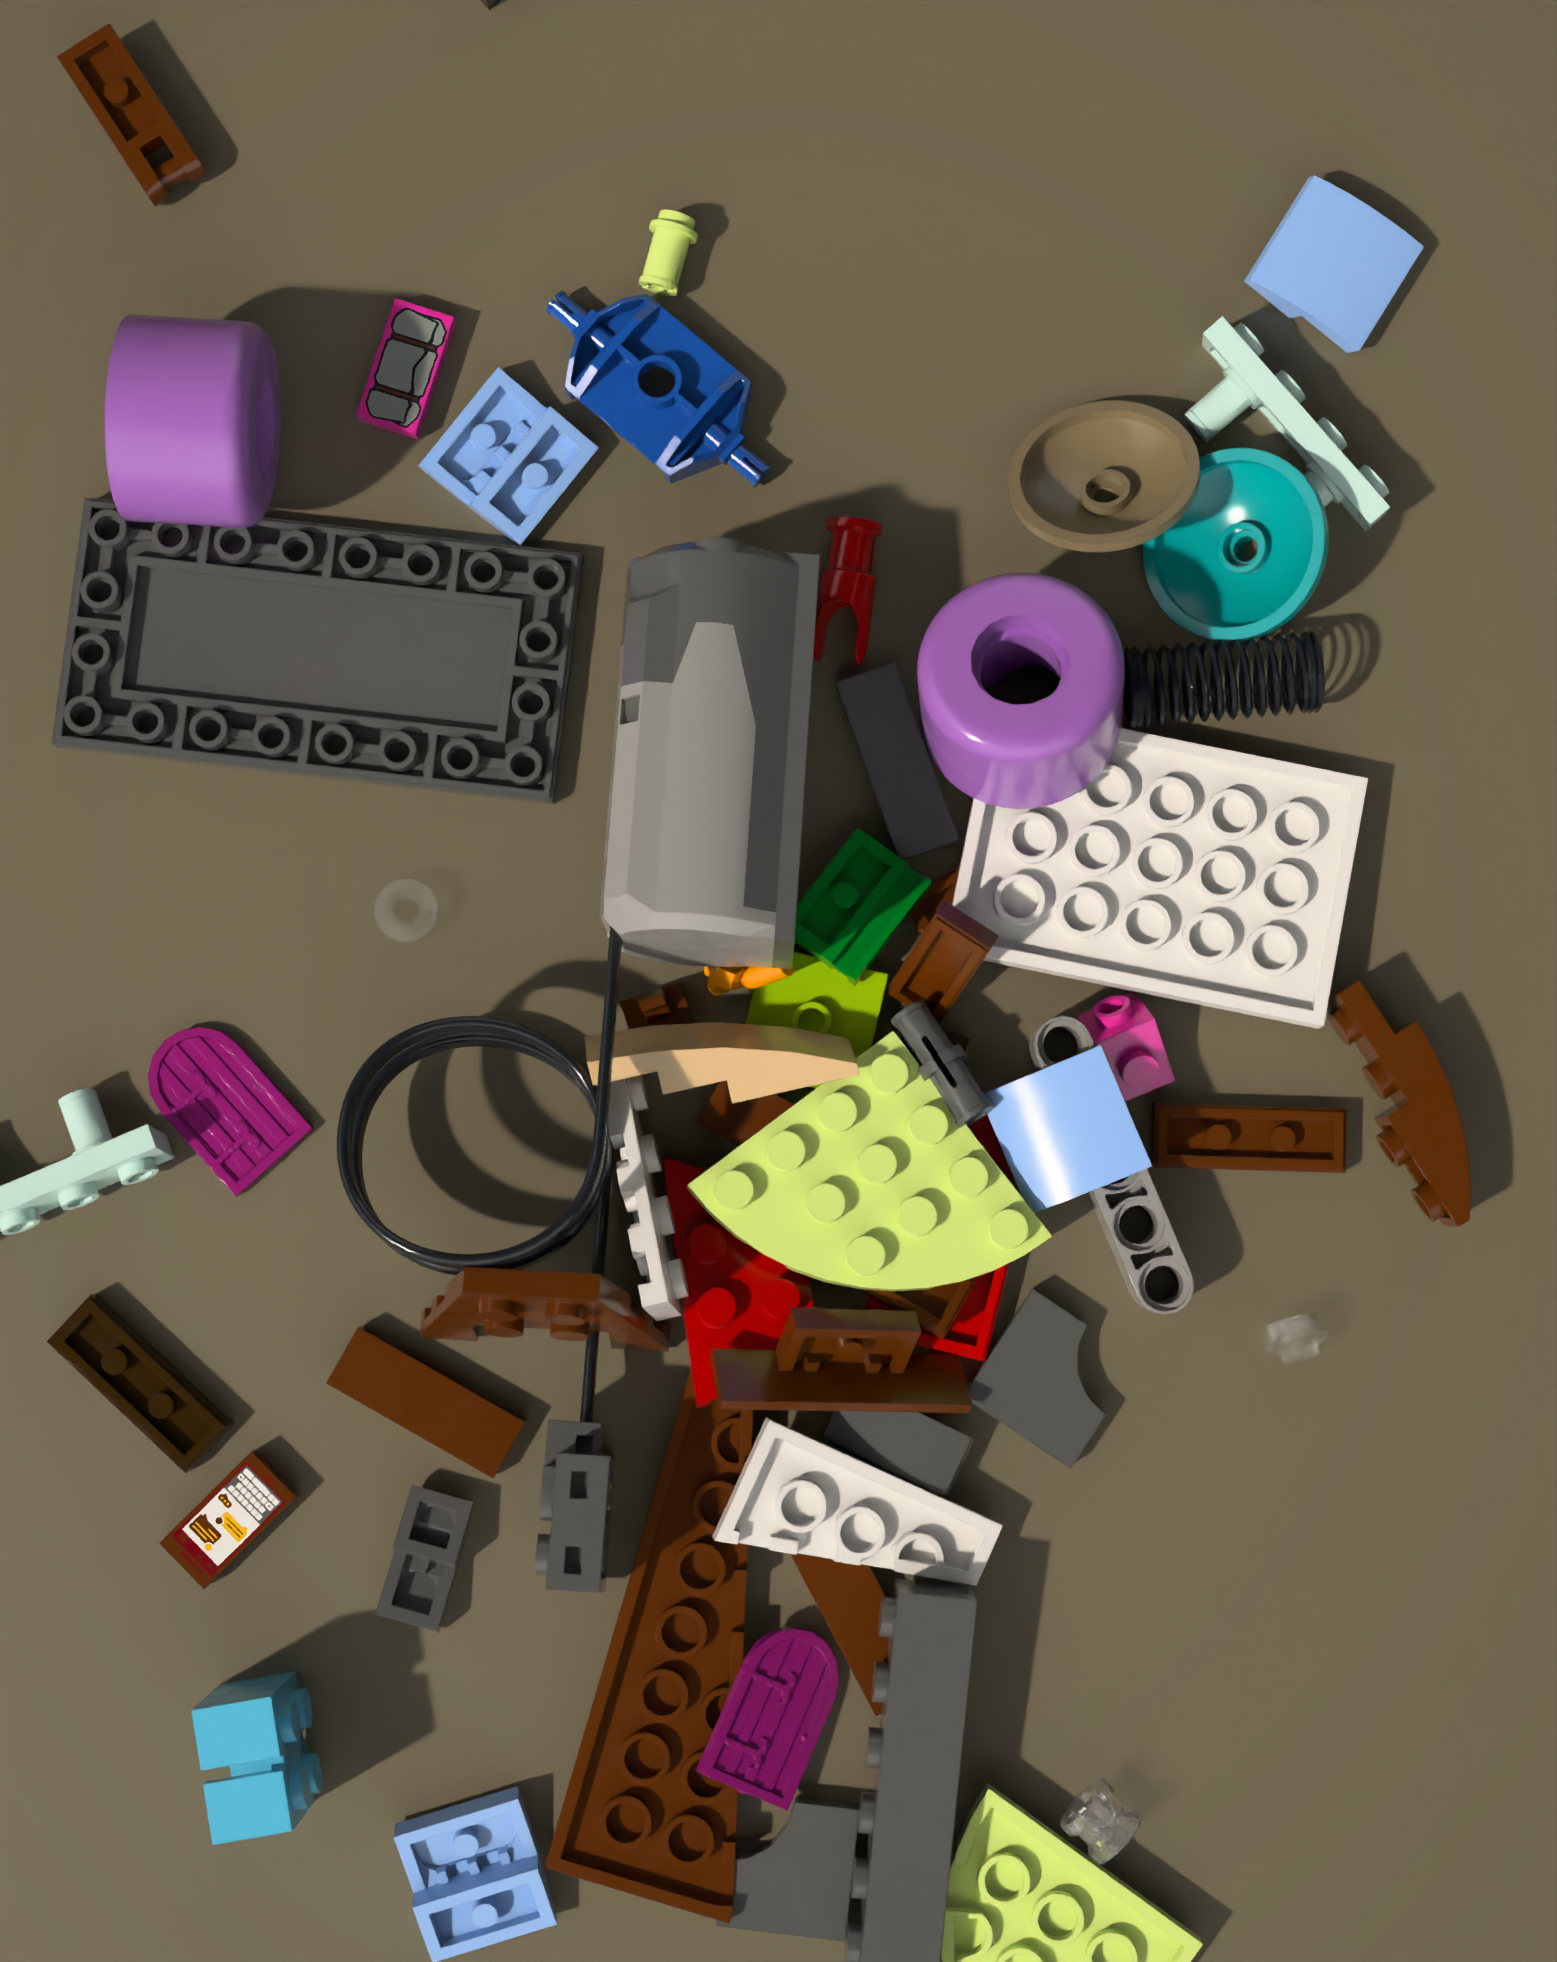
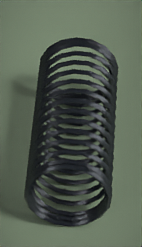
M1304 631L1300 637L1292 632L1286 639L1279 634H1276L1272 640L1263 635L1257 642L1251 638L1244 640L1243 644L1239 640L1230 641L1227 644L1221 639L1214 646L1208 640H1205L1200 648L1191 641L1186 650L1178 642L1172 650L1163 643L1157 652L1152 646L1148 645L1143 654L1136 646H1133L1131 649L1126 647L1123 651L1125 658L1123 707L1127 724L1133 729L1135 726L1140 728L1143 723L1148 728L1152 723V700L1147 671L1149 652L1155 666L1154 698L1157 721L1161 726L1166 722V694L1161 668L1163 651H1165L1169 663L1168 695L1171 719L1175 725L1180 722L1181 699L1175 665L1178 649L1183 660L1182 692L1185 718L1190 724L1194 721L1195 693L1189 662L1192 647L1197 657L1196 689L1198 711L1201 720L1205 723L1210 713L1209 687L1204 663L1206 646L1211 654L1210 686L1212 709L1215 719L1220 721L1224 715L1223 681L1218 660L1220 645H1222L1226 655L1224 672L1226 707L1229 717L1234 720L1238 715L1239 707L1237 677L1232 657L1235 644L1240 652L1238 674L1239 697L1242 714L1245 718L1248 719L1252 714L1253 695L1257 714L1261 718L1265 715L1267 711V693L1270 710L1274 716L1280 713L1282 700L1285 711L1291 715L1295 710L1296 697L1298 707L1303 714L1306 712L1310 714L1312 711L1317 713L1322 708L1325 694L1324 660L1318 636L1312 631L1309 633ZM1291 639H1294L1297 646L1295 673L1289 649ZM1277 640L1280 641L1283 648L1281 656V678L1278 660L1275 652ZM1263 641H1265L1268 648L1267 684L1261 655ZM1249 642L1251 643L1252 648L1254 650L1252 674L1253 690L1250 667L1246 654ZM1309 654L1312 669V691L1309 676ZM1287 670L1289 676L1290 703L1287 688ZM1273 674H1274V683H1275V699H1274V690H1273ZM1259 678H1260V689H1261V701H1260V692H1259Z

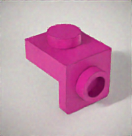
M1136 993L1105 998L1098 1002L1093 1009L1078 1016L1079 1022L1084 1024L1089 1031L1095 1047L1101 1045L1125 1102L1175 1081L1155 1018Z

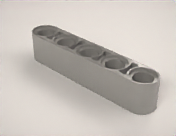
M1059 1016L1051 1018L1038 1026L1030 1037L1028 1047L1036 1072L1056 1064L1047 1057L1043 1047L1044 1038L1052 1029H1063L1073 1036L1077 1047L1075 1056L1095 1048L1092 1037L1084 1024L1072 1017ZM1148 1169L1088 1192L1123 1279L1135 1302L1151 1312L1164 1315L1176 1313L1184 1308L1193 1294L1194 1282L1192 1273ZM1140 1206L1150 1216L1151 1227L1144 1239L1131 1243L1120 1232V1217L1128 1208ZM1164 1265L1171 1269L1175 1275L1176 1286L1169 1298L1164 1301L1155 1302L1146 1293L1145 1280L1152 1269Z

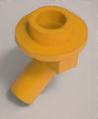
M793 961L791 969L752 966H704V974L709 977L707 983L708 990L717 996L740 987L747 989L761 988L790 977L794 973Z

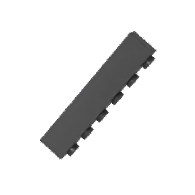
M895 1578L893 1598H881L878 1636L888 1637L889 1644L887 1663L875 1662L873 1671L872 1702L883 1704L880 1728L868 1727L865 1767L875 1768L873 1793L861 1792L858 1833H867L869 1835L866 1858H854L851 1898L862 1899L859 1923L848 1922L845 1962H940L978 1601L972 1586Z

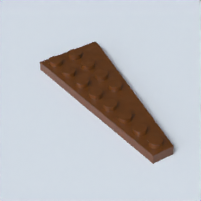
M690 1370L545 1868L730 1923L734 1903L738 1790L702 1775L696 1769L744 1660L748 1545L715 1541L712 1536L751 1452L754 1410L720 1409L718 1398L706 1407L696 1408Z

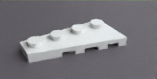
M642 1075L611 1082L608 1128L614 1149H619L621 1160L616 1162L620 1192L627 1211L633 1212L635 1224H631L630 1229H627L632 1255L636 1259L641 1276L646 1275L648 1282L638 1285L641 1305L656 1321L682 1316L679 1299L689 1297V1290L681 1258L670 1260L665 1236L676 1233L668 1196L657 1197L652 1173L662 1171V1164L654 1133L643 1135L638 1111L649 1109L644 1081Z
M766 1417L712 1537L715 1541L736 1545L738 1543L768 1548L771 1551L833 1559L835 1562L887 1568L895 1572L977 1586L1003 1525Z

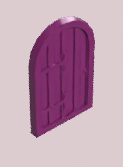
M204 1027L181 1030L164 1040L152 1057L148 1081L150 1095L155 1104L164 1115L165 1120L173 1125L236 1197L242 1194L270 1167L275 1166L289 1150L314 1129L248 1055L247 1050L224 1032Z
M792 1626L771 1630L757 1640L743 1660L696 1771L731 1786L742 1794L752 1795L788 1811L836 1697L839 1684L837 1659L828 1643L809 1630Z

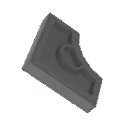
M1031 1288L987 1355L985 1362L983 1361L967 1387L974 1405L1071 1469L1106 1416L1088 1398L1078 1375V1347L1087 1325Z
M795 1797L787 1823L772 1841L751 1852L736 1853L733 1913L730 1923L716 1920V1926L845 1942L859 1804Z

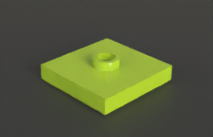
M793 952L794 973L792 976L754 989L746 1024L785 1026L849 1038L856 1059L872 1047L888 974L867 970L856 986L848 981L847 977L836 969H831L816 957ZM817 1084V1085H813V1086H808V1087H811V1088H815V1089H816V1088L819 1087L821 1084Z

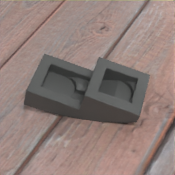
M834 1411L823 1435L829 1441L945 1497L949 1496L975 1440L974 1437L925 1412Z
M411 1485L393 1544L394 1554L375 1614L377 1616L439 1633L459 1565L474 1502Z

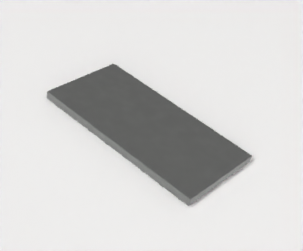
M85 497L51 745L57 748L554 804L584 564L583 553L265 517L254 526L246 528L126 521L118 513L114 500Z

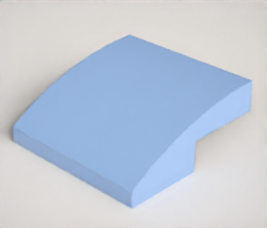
M1314 175L1308 177L1244 282L1288 318L1302 316L1346 353L1356 352L1362 348L1424 246L1366 203Z
M498 367L427 453L418 467L485 521L516 544L521 545L599 447L551 406L548 408L543 406Z
M1101 1045L984 1093L987 1099L994 1105V1109L987 1114L1021 1196L1034 1213L1152 1167Z
M519 1786L395 1824L393 1838L414 1893L412 1908L432 1962L441 1961L557 1925V1915L546 1872Z

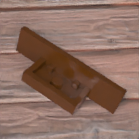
M821 1307L791 1308L775 1350L712 1349L710 1354L720 1409L969 1413L972 1401L959 1355L912 1353L921 1334L916 1311L825 1309Z

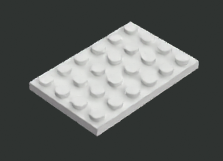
M1121 728L1116 749L1103 771L1083 790L1063 801L1038 808L1012 809L993 806L973 798L952 905L999 935L983 961L1320 1029L1324 1026L1368 778Z

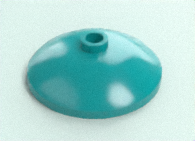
M1229 448L1219 450L1199 458L1200 484L1192 505L1174 526L1156 538L1143 543V565L1149 588L1161 609L1179 626L1196 635L1213 640L1243 641L1257 638L1276 630L1292 619L1308 602L1319 584L1326 565L1329 550V528L1320 496L1310 480L1294 465L1281 457L1258 449ZM1255 540L1258 547L1257 553L1252 560L1245 562L1242 556L1243 548L1249 541Z

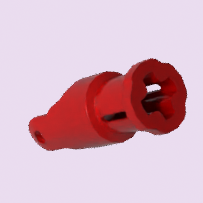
M858 517L827 518L826 529L832 532L828 567L820 573L813 655L815 661L822 659L826 629L833 614L839 609L851 607L855 611L858 622L855 661L857 665H861L867 651L876 586V577L871 575L874 543L876 537L882 536L883 524Z

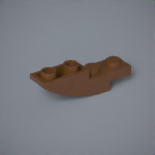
M1361 981L1348 983L1329 995L1328 1003L1333 1010L1327 1016L1340 1039L1348 1046L1355 1043L1368 1064L1362 1070L1372 1089L1383 1100L1390 1096L1395 1104L1374 1117V1120L1382 1130L1381 1133L1376 1135L1377 1142L1395 1167L1398 1168L1404 1164L1417 1184L1411 1190L1412 1196L1425 1216L1432 1222L1439 1219L1444 1226L1460 1227L1470 1220L1471 1184L1468 1152L1461 1118L1450 1084L1438 1057L1417 1021L1401 1024L1392 1030Z

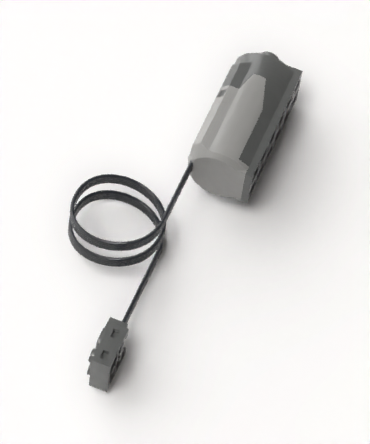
M706 537L694 542L663 546L644 557L634 558L629 561L599 917L607 930L609 947L597 1088L595 1085H592L591 1077L578 1060L556 1041L529 1027L503 1019L460 1016L433 1020L416 1025L397 1034L374 1051L354 1076L342 1104L337 1129L338 1168L344 1190L355 1212L367 1227L404 1258L425 1268L452 1275H457L464 1267L522 1270L538 1264L564 1248L582 1230L597 1206L592 1274L604 1276L613 1165L612 1141L608 1128V1112L621 951L643 959L690 966L792 968L820 554L769 551L749 546L733 538ZM495 1047L520 1052L550 1065L569 1079L587 1101L595 1121L591 1158L583 1184L568 1209L550 1227L535 1237L510 1248L478 1254H454L413 1244L390 1231L382 1223L374 1211L366 1191L363 1177L362 1152L364 1135L371 1111L387 1085L398 1074L415 1062L430 1055L455 1048ZM590 1332L589 1339L586 1340L580 1422L548 1420L539 1517L542 1521H551L550 1534H538L535 1558V1574L547 1575L546 1590L601 1593L606 1589L615 1460L611 1459L610 1456H601L604 1426L601 1423H592L600 1332Z

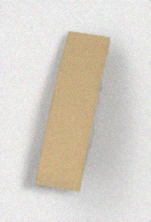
M712 1022L653 1025L615 1031L611 1082L658 1072L662 1094L664 1095L727 1080L733 1104L859 1075V1070L849 1038L785 1026ZM601 1034L584 1037L587 1064L593 1086L598 1084Z

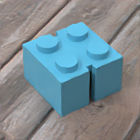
M296 1671L220 1684L191 1710L201 1771L230 1766L231 1777L206 1781L203 1784L212 1845L292 1832L316 1801L315 1793H321L323 1786L319 1756L317 1753L309 1754L307 1742H304L303 1730L312 1725V1706L307 1688L298 1689Z

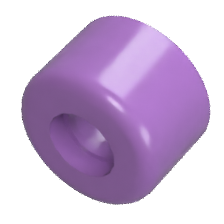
M127 315L121 321L112 345L105 394L106 462L110 489L118 513L124 520L135 522L231 528L252 527L259 523L267 513L274 494L281 437V396L278 364L273 344L266 331L259 325L247 321Z
M1008 573L981 580L957 593L938 611L927 628L920 646L917 661V683L925 743L934 763L949 782L965 794L981 802L1003 808L1030 809L1063 801L1080 792L1094 781L1109 763L1119 741L1122 725L1125 658L1122 643L1110 617L1091 596L1073 584L1055 577L1036 573ZM1025 665H1043L1061 679L1057 689L1050 696L1032 704L1013 705L994 699L986 692V689L999 685L1012 671Z

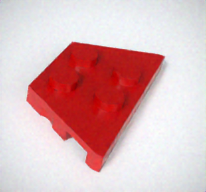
M666 1159L662 1161L666 1195L670 1202L676 1233L672 1234L675 1259L681 1258L689 1290V1297L681 1298L696 1408L708 1406L717 1398L710 1362L712 1349L775 1350L791 1308L814 1307L809 1276L786 1268L785 1265L763 1255L749 1244H744L709 1215L688 1191L687 1185L707 1170L674 1159Z

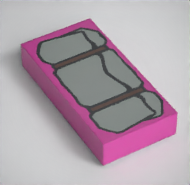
M396 298L394 299L356 413V417L360 422L417 440L419 439L457 325L454 316Z

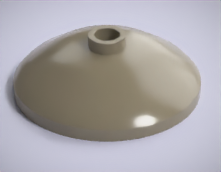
M1120 400L1080 404L1045 419L1020 442L1009 465V496L1013 509L1020 521L1033 534L1048 543L1080 552L1123 550L1143 544L1163 534L1174 526L1188 511L1196 497L1200 484L1199 453L1189 432L1176 419L1159 409L1141 403Z

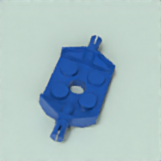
M563 290L555 295L557 302L552 299L546 308V312L572 332L573 338H575L565 381L566 394L571 400L574 397L657 466L665 473V478L670 484L718 466L721 463L724 465L729 464L748 480L754 488L762 482V477L766 478L772 466L765 463L744 445L745 439L742 435L752 392V385L749 379L648 294L622 298L599 312L591 309L589 313L566 295V292ZM653 368H663L670 371L676 379L673 390L666 396L659 398L650 397L645 394L639 385L642 376L647 371Z

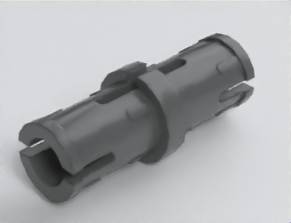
M918 1000L898 1012L891 1019V1023L898 1029L921 1067L918 1071L923 1080L931 1079L956 1119L958 1127L961 1128L965 1124L968 1127L994 1109V1105L987 1099L964 1063L967 1054L962 1046L951 1043L929 1010L926 1000ZM929 1041L957 1082V1087L953 1085L944 1068L929 1048Z

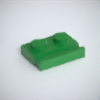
M857 827L798 903L795 943L831 969H836L847 977L850 983L856 986L931 888L932 880L925 875L922 877L911 869L907 862Z

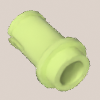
M663 209L660 210L658 219L651 220L649 230L654 234L644 270L638 282L639 285H642V288L664 296L677 295L678 283L688 247L691 244H695L698 238V234L694 231L696 221L692 217L678 211Z

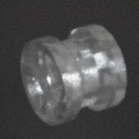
M1100 1778L1091 1783L1074 1799L1063 1814L1059 1825L1070 1837L1079 1836L1087 1844L1088 1855L1100 1865L1111 1860L1128 1844L1140 1827L1143 1818L1132 1806H1122L1115 1799L1114 1788L1104 1778Z

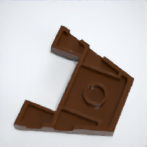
M464 1267L446 1286L445 1296L437 1295L432 1300V1307H425L422 1310L420 1338L478 1341L479 1325L484 1326V1332L488 1335L513 1338L523 1336L524 1328L550 1329V1336L552 1338L565 1341H584L589 1339L590 1332H606L609 1334L612 1349L669 1352L671 1326L666 1321H657V1324H653L654 1318L642 1306H631V1296L601 1274Z

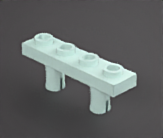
M1223 316L1203 333L1202 346L1224 370L1222 372L1225 378L1183 414L1186 422L1207 443L1249 406L1252 409L1257 408L1307 464L1305 466L1307 470L1305 476L1315 487L1323 506H1327L1331 501L1336 504L1341 503L1366 532L1385 516L1390 509V506L1383 499L1389 494V490L1384 482L1369 466L1364 464L1358 470L1343 454L1342 450L1348 444L1341 433L1325 417H1322L1317 423L1300 405L1306 399L1301 388L1284 370H1280L1276 375L1271 372L1259 358L1265 351L1263 346L1244 324L1239 323L1233 328Z
M85 1088L63 1096L59 1099L58 1103L76 1151L66 1159L0 1186V1232L3 1235H12L26 1231L39 1224L40 1219L38 1215L60 1206L63 1210L76 1209L99 1198L98 1190L121 1181L123 1185H130L153 1177L159 1171L157 1165L175 1158L167 1135L146 1124L113 1138L96 1090Z

